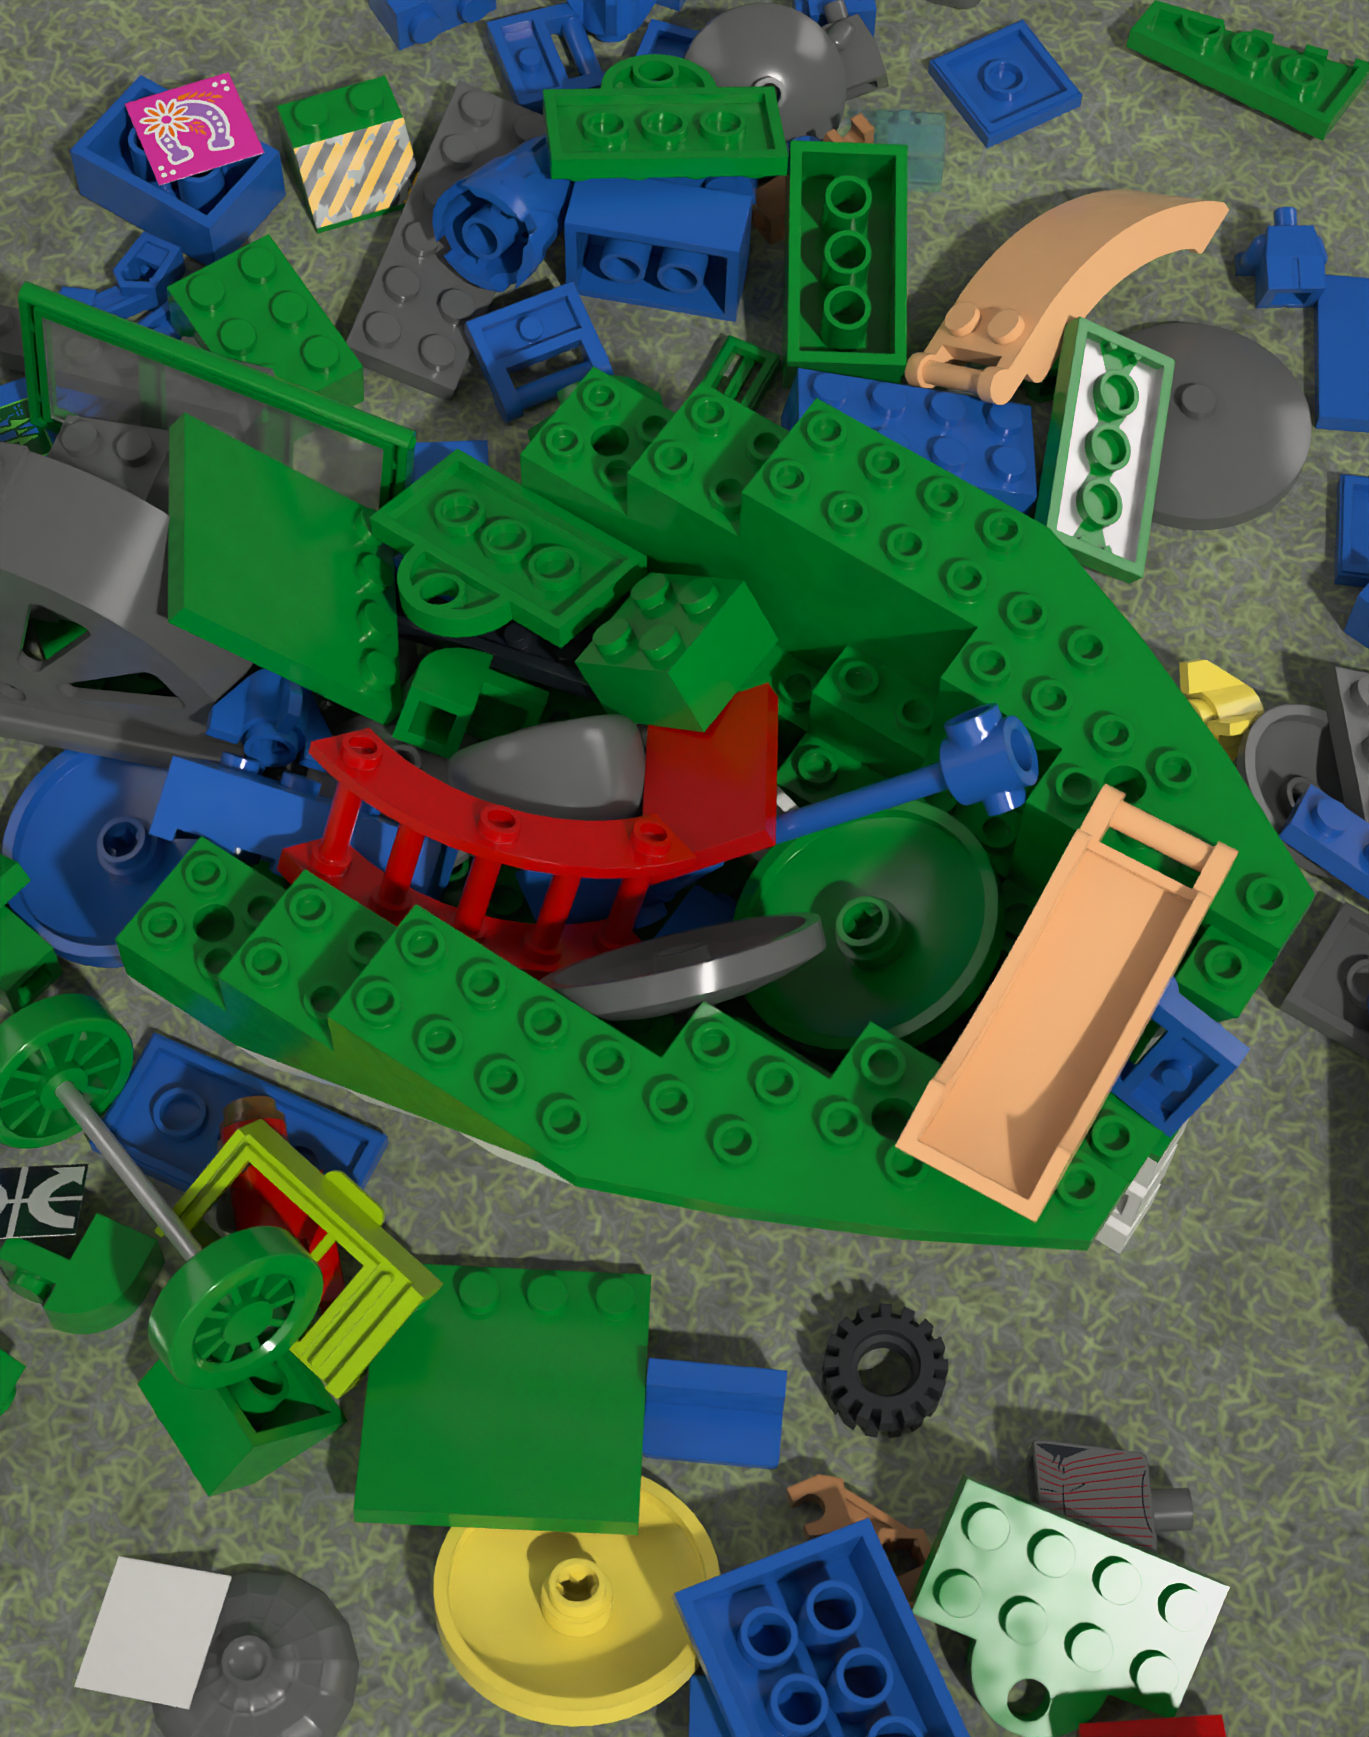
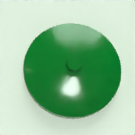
M913 800L772 846L760 860L746 882L733 920L795 912L815 913L820 916L827 947L790 973L752 992L744 994V996L762 1021L788 1044L818 1057L843 1061L870 1021L913 1048L938 1035L954 1023L979 996L997 964L1005 935L1006 905L998 873L984 848L972 832L947 812L930 804Z

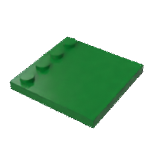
M184 412L169 427V516L171 517L168 525V623L382 725L389 724L402 711L395 567L393 560L394 549L372 536L369 517L377 511L349 499Z
M422 1264L443 1285L432 1297L417 1307L369 1364L353 1506L355 1522L638 1535L651 1274Z

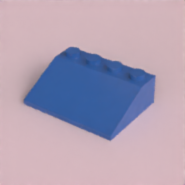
M869 1518L675 1592L672 1596L732 1737H970Z

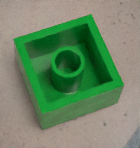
M650 572L648 576L634 585L631 590V596L614 616L595 631L592 642L575 660V664L607 714L626 715L637 724L705 732L779 639L744 580Z

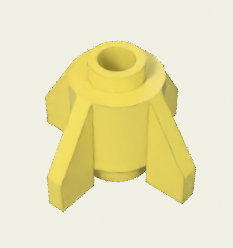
M1195 659L1179 662L1181 692L1186 694L1187 700L1233 762L1238 756L1239 745L1244 733L1264 713L1259 696L1254 689L1208 660Z

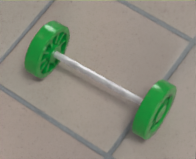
M84 994L56 995L22 1008L0 1024V1143L17 1149L40 1148L66 1140L83 1130L185 1259L186 1263L171 1277L158 1296L148 1324V1338L152 1349L179 1383L194 1389H215L243 1381L268 1367L300 1338L318 1309L324 1281L321 1268L291 1232L273 1226L243 1229L224 1236L203 1248L100 1118L112 1105L116 1096L121 1093L131 1072L134 1048L127 1030L103 1002Z

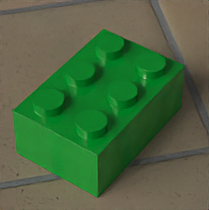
M269 234L166 287L171 324L181 338L182 336L193 337L202 349L225 358L273 369L277 378L352 407L364 401L362 364ZM267 404L248 428L244 427L252 441L264 454L270 452L271 406ZM297 416L296 437L317 427L319 424Z

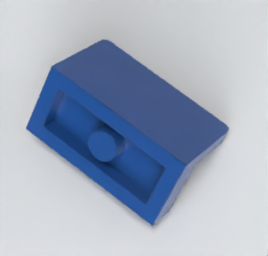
M649 1358L642 1455L645 1458L776 1469L779 1465L787 1370Z

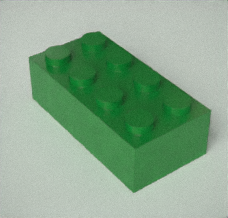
M790 140L787 176H785L782 388L792 387L798 368L901 385L907 366L908 145Z

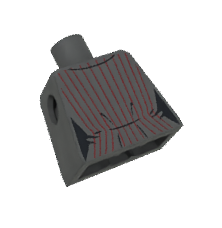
M1049 1440L1033 1441L1026 1457L1031 1502L1154 1553H1157L1156 1532L1192 1530L1193 1504L1189 1488L1151 1489L1148 1459L1145 1454L1135 1451Z

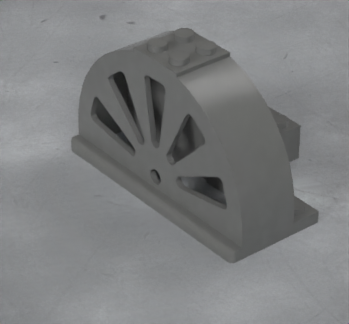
M67 415L47 457L31 452L24 445L0 442V737L169 769L173 756L220 761L222 752L227 751L246 757L244 745L240 740L236 745L205 735L208 714L216 703L246 678L264 668L168 623V525L171 517L169 516L168 430ZM29 618L59 623V620L76 622L88 630L45 661L31 659L22 651ZM147 672L158 677L178 697L77 688L68 683Z

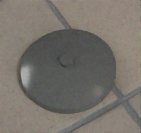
M1170 323L1144 328L1127 335V338L1175 359L1152 522L1178 529L1214 530L1245 523L1266 513L1277 505L1289 493L1301 474L1311 441V417L1307 400L1299 383L1288 368L1274 354L1260 344L1241 334L1221 327L1198 323Z
M808 912L772 914L698 927L623 946L560 968L543 977L540 982L602 1021L637 1020L673 1015L675 1025H686L703 1001L715 1007L717 1003L752 992L803 965L821 953L827 947L821 918L818 914Z

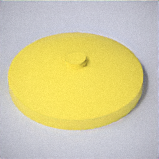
M641 1476L638 1535L451 1527L441 1546L434 1573L433 1596L437 1630L447 1656L458 1673L484 1698L506 1711L536 1722L571 1727L594 1726L620 1721L645 1712L663 1702L686 1683L700 1666L699 1659L672 1596L675 1592L719 1576L720 1569L717 1555L711 1539L694 1513L669 1490Z

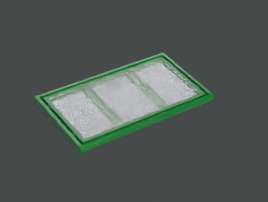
M25 281L19 290L18 305L30 423L58 434L67 415H75L169 431V427L185 412L349 499L376 511L412 484L416 431L31 282ZM394 549V557H395V556H396L398 553H400V552H398L397 550Z

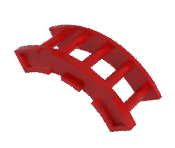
M365 728L311 742L308 753L338 781L323 837L282 849L277 870L292 885L303 870L306 869L396 927L400 925L415 904L540 981L548 974L572 963L641 942L632 931L652 876L694 868L697 856L656 813L629 819L582 821L530 814L476 798L425 773L390 748L370 728ZM362 800L399 822L385 872L374 866L350 845ZM425 836L454 849L474 855L458 908L442 903L410 888ZM502 864L553 874L536 924L485 916ZM582 877L597 879L622 878L607 919L579 924H566Z

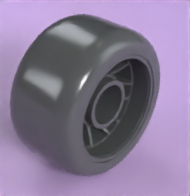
M620 714L596 715L535 725L465 747L449 757L445 765L444 776L445 783L476 798L530 814L582 821L629 819L640 817L643 813L646 753L639 729L632 719Z

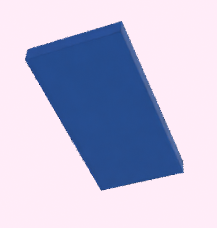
M155 1032L131 1070L121 1093L116 1096L102 1120L144 1174L183 1192L190 1188L217 1155L218 1140L222 1139L221 1132L223 1128L239 1121L254 1118H275L284 1121L291 1146L318 1170L322 1169L324 1175L332 1170H340L363 1190L389 1144L388 1136ZM90 1140L89 1144L91 1146V1149L101 1154L98 1148Z

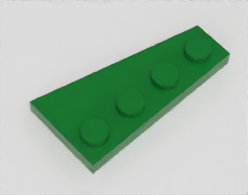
M1157 0L1150 5L1131 28L1126 47L1147 56L1152 61L1162 63L1195 79L1202 85L1216 89L1243 102L1252 109L1268 114L1294 127L1296 130L1324 141L1369 80V62L1355 58L1353 67L1327 59L1329 50L1306 44L1304 52L1272 43L1274 34L1254 28L1252 32L1235 33L1225 30L1223 19Z

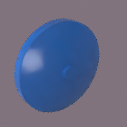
M66 749L50 761L34 777L17 801L5 829L1 854L17 861L31 881L8 903L17 917L54 948L56 955L85 966L99 968L124 967L115 941L116 937L197 842L196 839H174V841H169L149 834L169 769Z

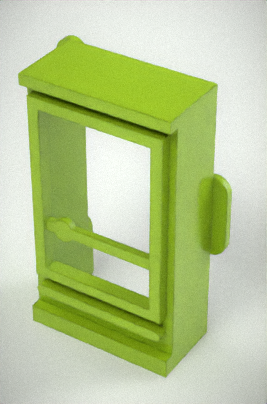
M261 1118L236 1130L172 1209L203 1248L222 1238L203 1220V1217L250 1162L328 1233L310 1254L317 1263L337 1241L363 1265L361 1270L315 1324L310 1322L300 1338L289 1348L297 1358L327 1384L325 1389L338 1400L361 1383L367 1375L364 1371L417 1307L432 1297L441 1288L443 1283L381 1227L385 1221V1212L372 1197L340 1170H332L323 1175ZM159 1226L154 1230L161 1238L166 1236Z

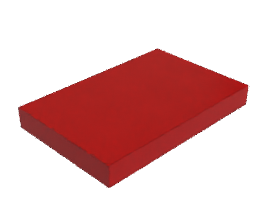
M768 682L736 693L705 732L653 725L647 726L642 816L656 813L697 856L694 868L652 876L650 885L776 845L778 696Z

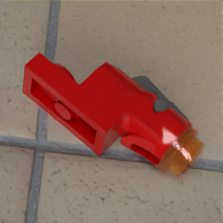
M250 1096L235 1100L224 1107V1120L219 1125L220 1140L217 1143V1154L237 1129L261 1118L290 1144L286 1130L285 1114L277 1110L276 1101L273 1098ZM250 1162L217 1200L216 1221L220 1230L230 1234L252 1227H279L291 1232L309 1254L328 1234ZM337 1241L317 1263L321 1268L324 1281L322 1297L319 1303L322 1315L345 1289Z

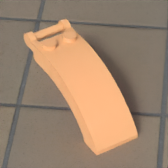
M1114 189L1080 196L1048 210L1010 237L977 271L953 307L946 314L944 321L924 352H916L908 359L905 369V378L908 384L925 389L940 386L978 394L980 399L987 403L997 405L1007 403L1023 379L1039 383L1046 377L1061 353L1066 323L1079 316L1085 318L1115 285L1146 263L1163 255L1188 249L1192 253H1203L1229 212L1228 207L1225 203L1130 189ZM968 362L987 365L989 367L985 368L984 370H978L964 366Z
M1107 784L1099 792L1081 828H1078L993 983L943 1065L929 1082L895 1145L897 1149L1035 1223L1062 1179L1124 1068L1239 852L1220 841L1213 847L1123 801L1126 794ZM1109 827H1112L1200 872L1201 874L1193 889L1101 843Z

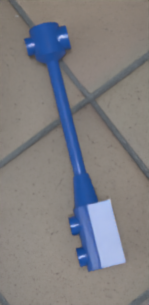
M997 703L985 704L963 712L943 724L948 737H945L941 742L938 763L777 815L776 845L944 790H948L959 803L965 806L982 801L988 816L1008 812L1026 802L1028 797L1024 787L1035 784L1038 778V759L1031 736L1017 717L1008 716L1003 718ZM725 862L654 885L649 884L633 929L642 928L665 917L668 914L664 905L665 902L671 901L677 892L720 868ZM520 869L515 873V876L537 922L553 874ZM582 877L566 924H579L607 919L622 878L597 879Z

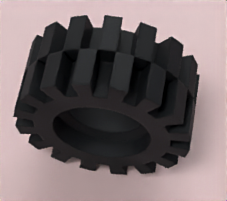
M880 1304L877 1313H870L868 1306L857 1309L856 1317L852 1321L846 1316L838 1324L837 1333L835 1335L831 1333L822 1366L823 1393H828L830 1397L829 1407L836 1415L841 1412L845 1416L844 1424L854 1430L856 1425L867 1428L865 1436L877 1438L878 1431H888L889 1438L900 1437L902 1430L909 1427L913 1432L921 1427L926 1416L931 1418L937 1409L948 1373V1359L943 1357L946 1347L941 1337L933 1338L934 1326L926 1318L921 1324L913 1320L915 1311L906 1307L903 1308L901 1315L891 1313L892 1304ZM887 1348L901 1354L907 1361L911 1371V1379L907 1386L891 1395H881L869 1390L862 1383L858 1374V1363L866 1353L874 1349Z

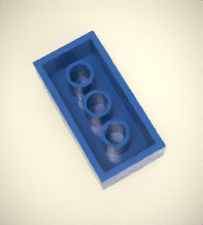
M798 368L781 415V427L791 431L814 400L818 398L1023 514L1029 515L1037 498L1030 405L1011 402L997 405L984 402L980 397Z

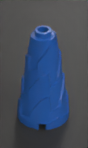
M546 134L526 140L505 156L495 157L471 174L455 182L437 199L432 218L436 242H438L445 235L452 248L444 255V258L461 276L483 289L504 292L512 284H516L515 289L519 287L537 270L539 264L546 256L547 249L564 229V222L575 181L551 179Z

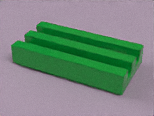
M729 335L702 382L716 390L735 355L744 356L745 358L724 392V395L736 401L757 362L763 364L741 402L742 405L756 411L781 367L782 356Z

